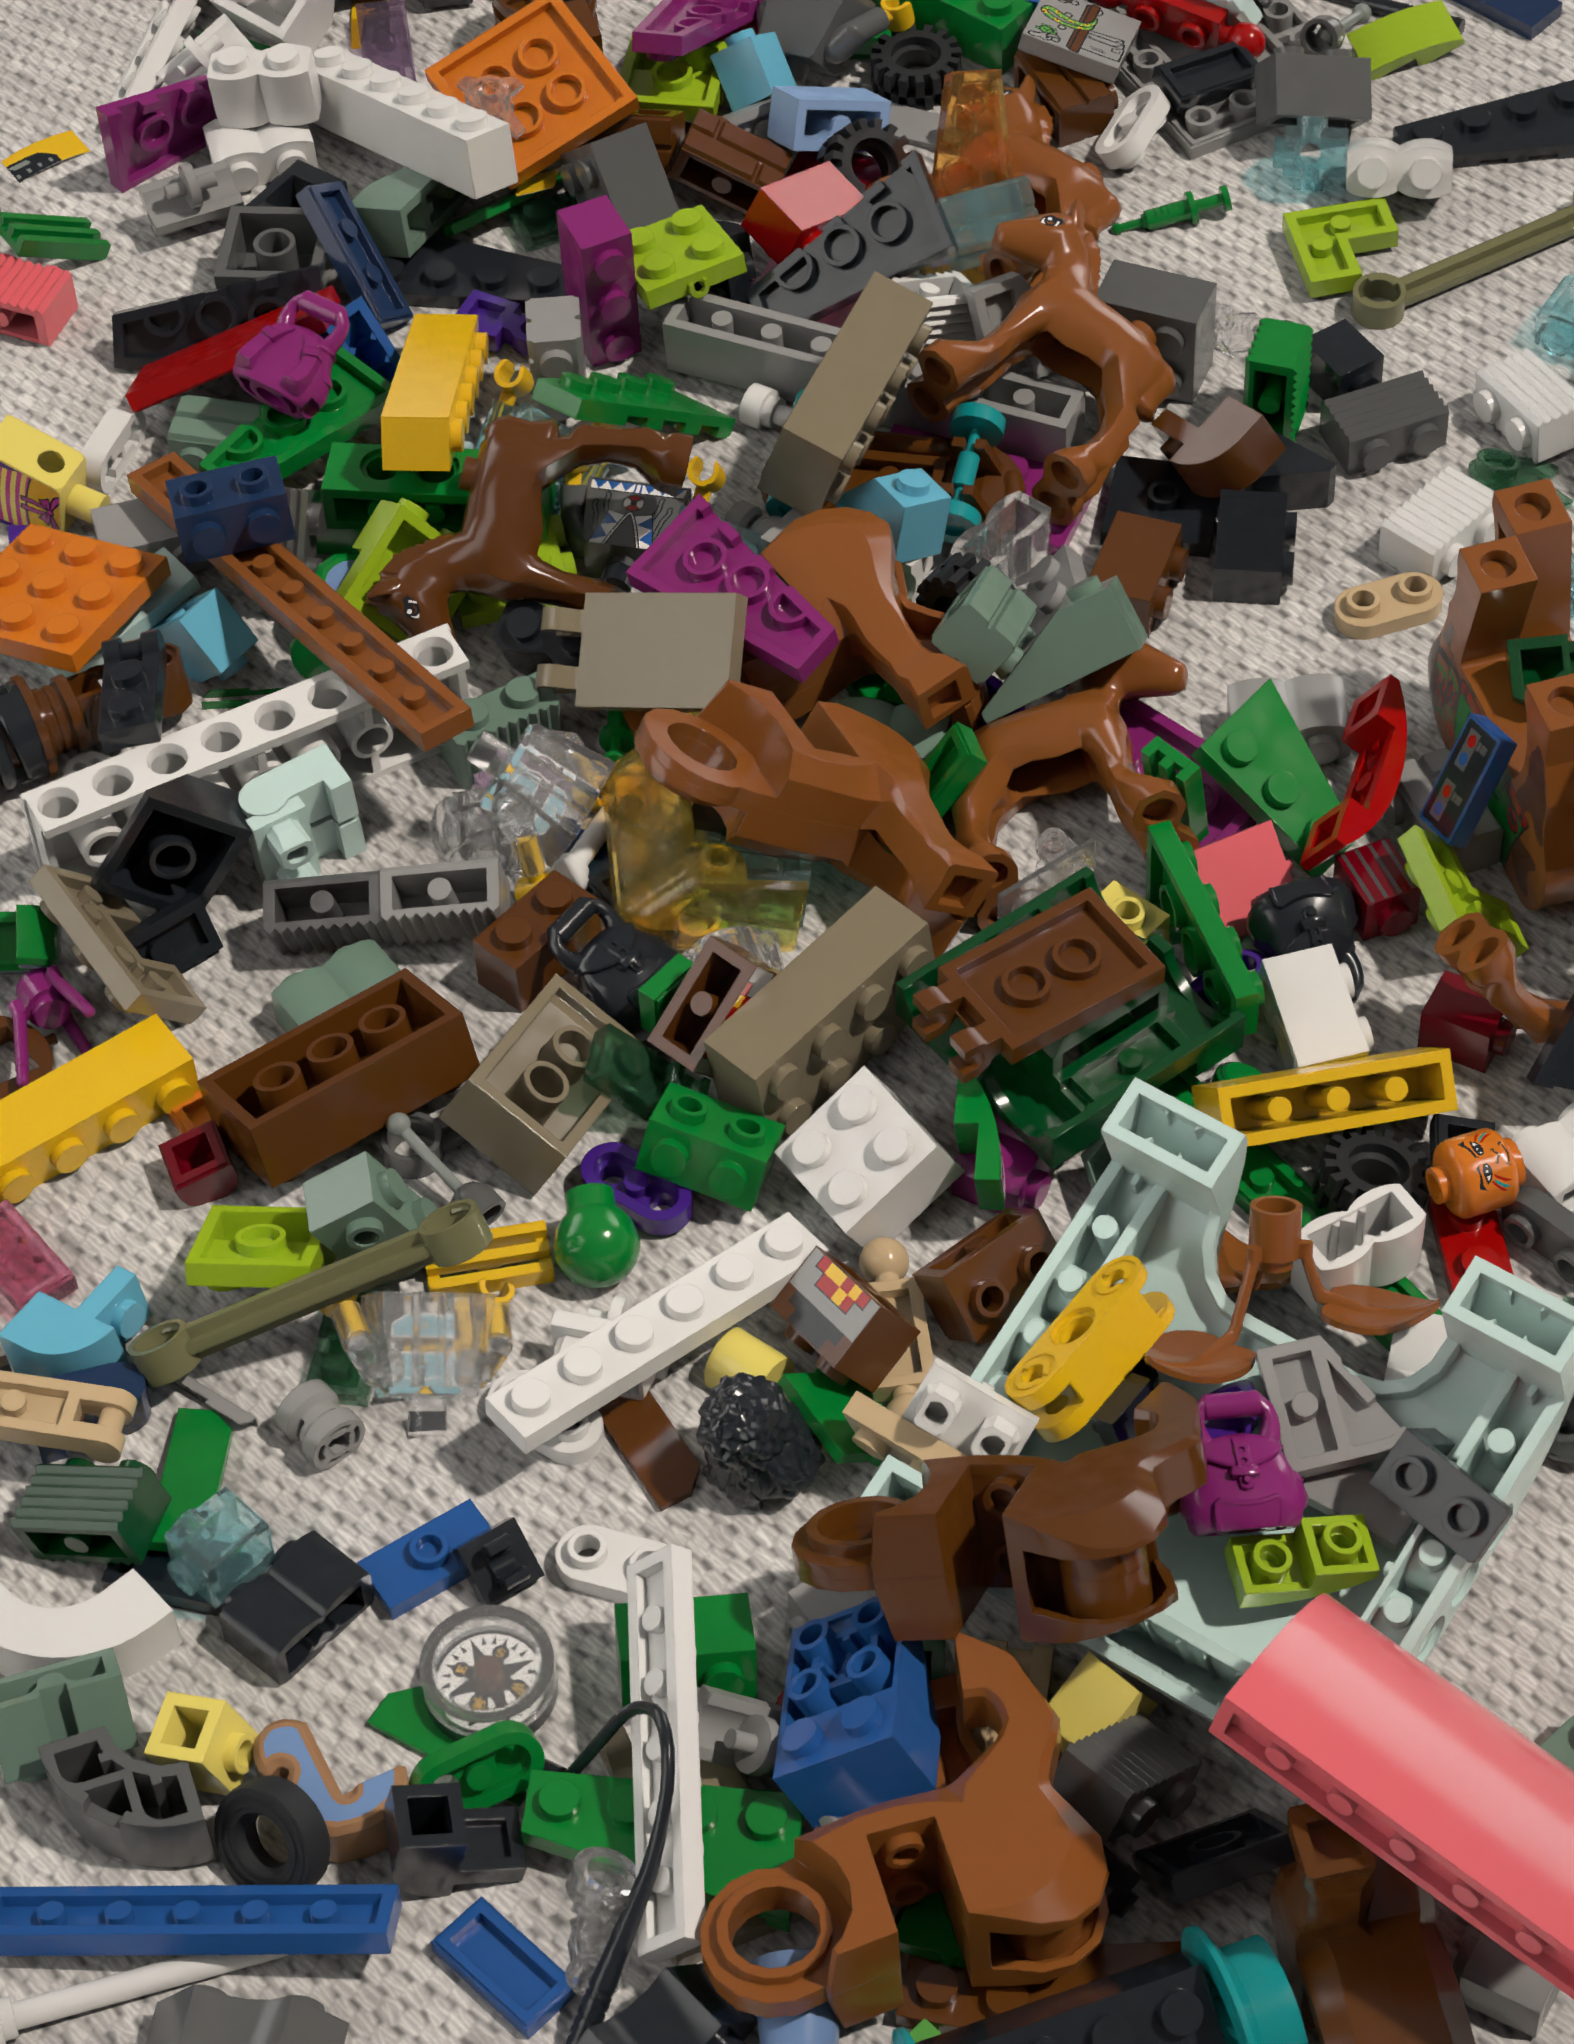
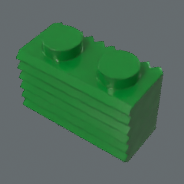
M1266 317L1259 320L1254 340L1251 342V348L1248 349V356L1245 358L1243 404L1262 414L1275 432L1295 442L1309 403L1307 401L1310 388L1308 385L1310 381L1309 375L1311 372L1309 368L1311 366V343L1314 330L1309 325Z

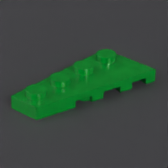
M341 346L335 354L336 362L332 366V390H330L326 404L312 418L297 420L263 403L259 407L260 416L250 425H239L198 464L199 473L276 455L283 480L330 452L332 442L345 443L380 422L391 383Z
M562 372L561 378H538L531 398L575 420L625 426L626 422L660 431L662 426L666 425L676 427V430L681 433L699 435L700 429H703L712 436L723 439L731 435L736 421L733 417L674 391L676 386L674 381L653 373H645L644 379L628 373L619 372L617 379L597 372H591L589 378L570 372Z
M1170 820L1147 826L1145 899L1170 915L1169 942L1172 946L1182 944L1184 963L1193 978L1203 975L1205 996L1213 1008L1227 1015L1239 1009L1246 1015L1244 1036L1257 1033L1259 1006L1265 1004V992L1261 978L1255 969L1248 971L1242 960L1240 939L1233 926L1225 927L1220 917L1219 901L1213 886L1210 883L1203 884L1198 875V864L1192 845L1189 841L1181 842Z
M531 1769L521 1828L523 1844L605 1872L611 1867L636 1876L633 1778ZM701 1785L706 1905L709 1906L710 1901L730 1881L756 1869H775L794 1858V1839L802 1836L804 1816L784 1792ZM783 1909L771 1910L755 1915L766 1919L767 1926L790 1933L791 1911Z

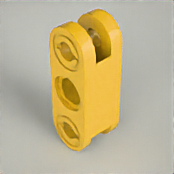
M1125 1255L1103 1265L1088 1280L1007 1377L1004 1386L1006 1394L1012 1402L1027 1411H1031L1032 1414L1040 1418L1034 1430L1046 1442H1059L1079 1432L1172 1322L1175 1307L1166 1294L1160 1291L1149 1292L1143 1295L1140 1293V1290L1146 1283L1148 1273L1139 1258L1133 1255ZM1124 1279L1122 1283L1118 1282L1116 1285H1114L1117 1281Z

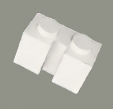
M1332 943L1262 959L1258 974L1264 987L1265 1004L1261 1006L1268 1026L1274 1029L1278 1040L1277 1052L1283 1070L1364 1057L1373 1051L1374 1041L1369 1022L1365 1016H1357L1352 1002V998L1355 996V987L1350 968L1346 963L1339 964Z

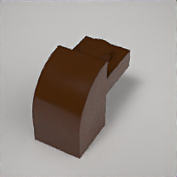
M1228 396L1200 427L1193 425L1166 408L1151 424L1164 441V444L1160 447L1161 452L1171 462L1192 492L1202 497L1216 498L1220 497L1221 489L1242 490L1248 487L1287 449L1262 414L1231 396Z

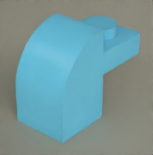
M117 1265L77 1309L38 1291L1 1330L0 1341L16 1373L52 1377L113 1362L129 1363L122 1346L129 1338L134 1337L141 1330L144 1322L152 1313L136 1274Z

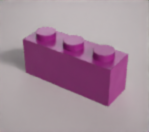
M607 195L556 211L565 296L573 295L579 298L584 354L594 368L612 361H622L632 354L641 352L631 231Z

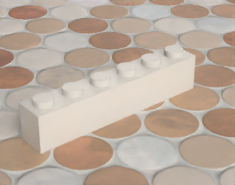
M327 46L314 52V60L323 98L319 120L312 123L475 200L518 182L509 123L487 114L484 110L462 103L455 97L435 91L426 84L408 79L397 71H391L372 63L370 59L352 54L344 50L343 47Z

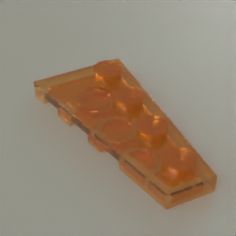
M1001 69L953 71L945 75L931 180L959 250L920 269L919 274L927 276V273L935 275L936 272L944 274V271L952 273L954 270L960 272L974 285L984 282L983 259L989 250L994 249L992 247V240L997 224L1016 219Z

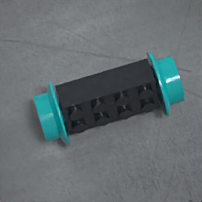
M1196 1925L1186 1927L1181 1935V1952L1169 1954L916 2043L904 2027L893 2029L891 2044H1308L1304 2024L1292 1988L1278 1958L1266 1940L1260 1935H1254L1218 1947Z

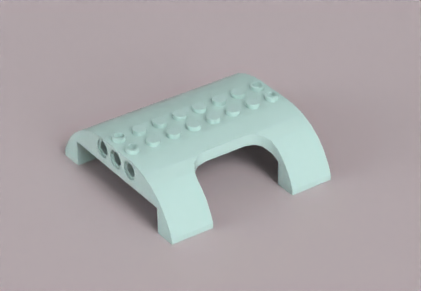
M1135 1077L1101 1128V1133L1112 1159L970 1377L981 1384L983 1381L995 1387V1392L1011 1401L1005 1392L1004 1386L1013 1368L1088 1280L1103 1265L1125 1255H1133L1139 1258L1146 1267L1148 1275L1145 1285L1140 1290L1142 1295L1160 1291L1166 1294L1175 1307V1314L1164 1333L1174 1330H1194L1210 1333L1218 1338L1224 1335L1229 1329L1236 1303L1227 1296L1220 1282L1218 1258L1224 1231L1238 1192L1248 1143L1245 1134ZM1478 1256L1474 1257L1441 1310L1447 1338L1431 1362L1409 1377L1387 1381L1359 1374L1344 1366L1352 1375L1360 1377L1376 1395V1402L1401 1428L1403 1426L1406 1428H1435L1451 1440L1455 1446L1447 1457L1513 1510L1509 1521L1483 1558L1477 1563L1467 1562L1415 1520L1414 1526L1396 1552L1371 1539L1380 1568L1377 1578L1328 1594L1423 1663L1430 1656L1517 1513L1556 1437L1574 1394V1306ZM1124 1279L1117 1281L1114 1285H1116L1118 1282L1122 1283ZM1246 1313L1239 1340L1235 1345L1250 1349L1256 1353L1258 1349L1296 1341V1339ZM1256 1359L1253 1368L1246 1375L1236 1380L1219 1384L1187 1382L1157 1370L1159 1384L1161 1382H1169L1194 1396L1197 1402L1203 1394H1209L1226 1384L1240 1380L1251 1381L1255 1389L1266 1398ZM1261 1416L1257 1418L1258 1426L1251 1434L1259 1435L1262 1424ZM1091 1418L1079 1432L1059 1442H1046L1033 1430L1018 1456H1034L1066 1462L1079 1453L1101 1448L1104 1445L1100 1435L1093 1430L1092 1424L1094 1421ZM888 1454L861 1497L886 1496L906 1501L913 1498L923 1489L922 1473ZM1385 1459L1359 1466L1375 1474ZM1307 1504V1508L1303 1510L1302 1518L1328 1515ZM1179 1512L1177 1515L1167 1517L1169 1525L1156 1539L1159 1560L1170 1570L1178 1589V1600L1164 1611L1132 1627L1106 1636L1075 1643L1212 1723L1224 1697L1292 1618L1316 1597L1282 1604L1239 1609L1224 1555V1549L1229 1537L1293 1533L1295 1528L1247 1534L1195 1537L1189 1532L1186 1520L1182 1519ZM987 1588V1592L1016 1608L1013 1588Z

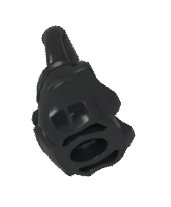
M1324 875L1295 880L1273 888L1270 887L1268 891L1251 900V910L1246 920V934L1256 949L1261 951L1267 958L1332 943L1339 964L1346 963L1350 968L1355 987V996L1352 998L1353 1004L1358 1000L1364 987V973L1358 956L1355 953L1356 946L1353 941V930L1358 924L1359 913H1357L1355 897L1341 880Z
M579 897L547 928L548 948L560 965L573 973L574 978H577L578 983L576 986L578 991L627 1030L641 1019L638 989L679 953L677 948L664 940L662 936L651 935L636 929L632 923H626L621 915L609 904L595 898ZM595 915H598L603 921L605 929L598 933L583 948L580 954L567 949L564 945Z

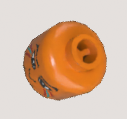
M1482 1128L1449 1138L1438 1144L1432 1158L1433 1167L1427 1168L1425 1174L1426 1184L1434 1202L1438 1205L1444 1203L1452 1214L1462 1219H1469L1512 1204L1517 1198L1519 1186L1523 1185L1526 1179L1524 1161L1516 1143L1508 1137L1503 1138L1498 1132L1489 1128Z

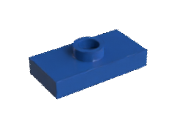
M468 1499L363 1558L357 1564L371 1574L374 1595L390 1618L394 1620L466 1579L452 1549L491 1526L472 1500Z

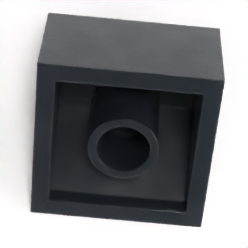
M189 774L147 789L91 881L93 889L158 910L192 892L200 896L206 908L252 834V830L245 821L248 818L241 811L238 802V791Z

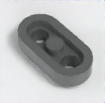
M1521 1187L1516 1200L1512 1204L1501 1208L1505 1233L1517 1246L1524 1249L1532 1248L1552 1262L1560 1277L1574 1285V1213L1536 1187Z

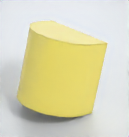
M735 1327L724 1334L713 1348L705 1366L704 1381L705 1385L711 1389L719 1385L720 1378L725 1375L731 1377L739 1372H744L754 1377L764 1375L766 1380L777 1383L783 1374L794 1373V1362L791 1358L742 1328Z

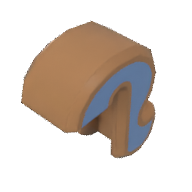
M282 1719L264 1727L256 1737L253 1746V1758L258 1777L273 1775L285 1778L298 1785L310 1796L320 1810L328 1829L330 1838L329 1862L343 1864L374 1856L388 1848L383 1809L391 1786L409 1785L406 1766H397L358 1784L352 1791L342 1795L306 1722Z

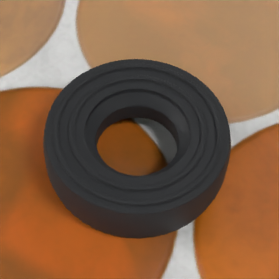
M273 1775L253 1778L234 1788L221 1801L217 1809L214 1821L216 1847L224 1867L238 1885H316L324 1876L330 1860L328 1829L314 1801L295 1783ZM258 1816L268 1817L283 1834L288 1849V1859L285 1863L276 1861L263 1847L256 1827Z

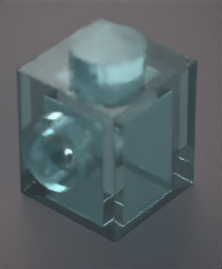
M226 1486L198 1508H192L184 1512L175 1521L172 1528L165 1533L171 1562L167 1564L170 1576L186 1594L192 1596L198 1592L215 1609L224 1603L228 1594L237 1585L244 1582L249 1583L270 1566L275 1554L269 1525Z

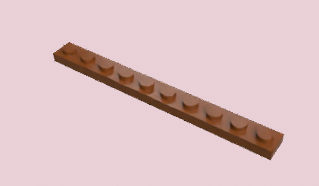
M173 451L127 474L131 493L177 533L165 480L198 472ZM281 543L208 559L210 563L424 752L446 743L451 738L475 726L470 706Z

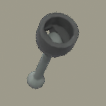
M1360 3L1353 8L1352 14L1340 21L1330 15H1320L1309 20L1302 27L1300 33V42L1304 51L1310 55H1321V52L1324 50L1340 49L1345 38L1344 30L1356 22H1368L1372 16L1371 8L1367 4Z
M396 1112L388 1117L386 1122L388 1132L395 1137H402L454 1192L450 1203L461 1199L475 1200L488 1226L500 1217L506 1207V1202L493 1188L485 1183L475 1181L462 1184L411 1129V1121L406 1114Z

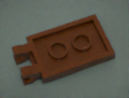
M1089 887L938 967V986L928 987L913 995V1004L922 1014L912 1019V1027L927 1043L943 1034L952 1025L956 1017L966 1029L950 1036V1045L959 1055L949 1059L948 1068L965 1084L980 1075L999 1053L1013 1065L1164 983L1166 966L1099 895Z

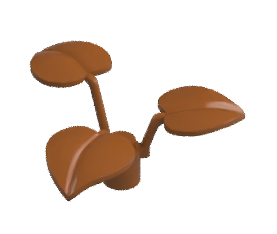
M1285 1196L1258 1197L1250 1202L1248 1244L1240 1241L1227 1230L1224 1231L1218 1258L1220 1282L1226 1294L1238 1293L1228 1331L1220 1338L1210 1333L1194 1330L1166 1332L1158 1338L1146 1354L1144 1353L1143 1359L1146 1365L1152 1366L1168 1376L1193 1383L1219 1384L1230 1382L1246 1375L1255 1364V1353L1250 1349L1235 1344L1240 1337L1251 1292L1275 1290L1289 1284L1293 1262L1297 1259H1301L1314 1300L1324 1305L1321 1308V1319L1325 1323L1347 1332L1373 1336L1403 1331L1434 1314L1438 1307H1440V1299H1422L1377 1287L1356 1284L1333 1287L1330 1291L1327 1290L1321 1283L1313 1259V1241L1301 1239L1302 1204L1293 1198Z

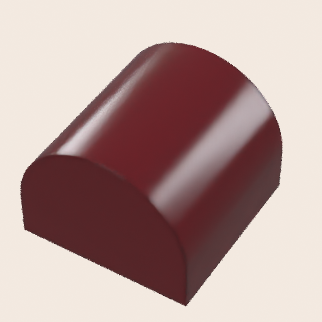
M214 1119L158 1145L173 1188L185 1204L200 1206L229 1196L236 1188L238 1175L220 1128Z

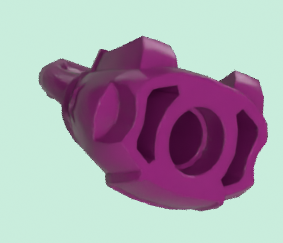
M310 290L293 296L282 309L277 323L262 328L259 334L237 352L233 374L239 381L240 387L255 397L256 400L297 420L312 418L326 404L330 390H332L331 374L332 366L336 362L335 354L343 345L350 325L347 309ZM301 310L335 328L330 335L322 338L314 331L296 325V315Z
M1257 1390L1203 1394L1198 1400L1207 1457V1483L1180 1498L1178 1508L1182 1519L1186 1520L1189 1532L1195 1537L1278 1531L1299 1526L1303 1510L1307 1508L1308 1494L1303 1484L1304 1479L1298 1472L1292 1469L1281 1451L1283 1445L1280 1443L1281 1427L1273 1404ZM1259 1416L1262 1419L1259 1435L1235 1433L1213 1439L1209 1435L1204 1422Z

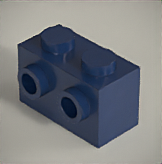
M276 455L165 480L185 564L297 539Z

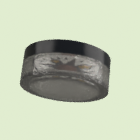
M480 1605L461 1610L446 1618L432 1631L421 1651L419 1675L427 1712L435 1726L455 1742L496 1722L505 1720L521 1722L535 1733L546 1722L554 1709L558 1695V1677L552 1643L542 1626L531 1616L520 1610L502 1605Z

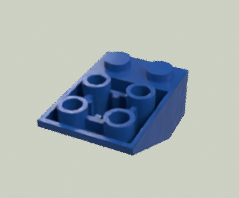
M878 1597L869 1598L859 1605L824 1618L813 1619L803 1626L792 1629L773 1780L815 1829L816 1826H821L819 1819L824 1816L845 1817L886 1801L935 1790L941 1737L923 1641H895Z

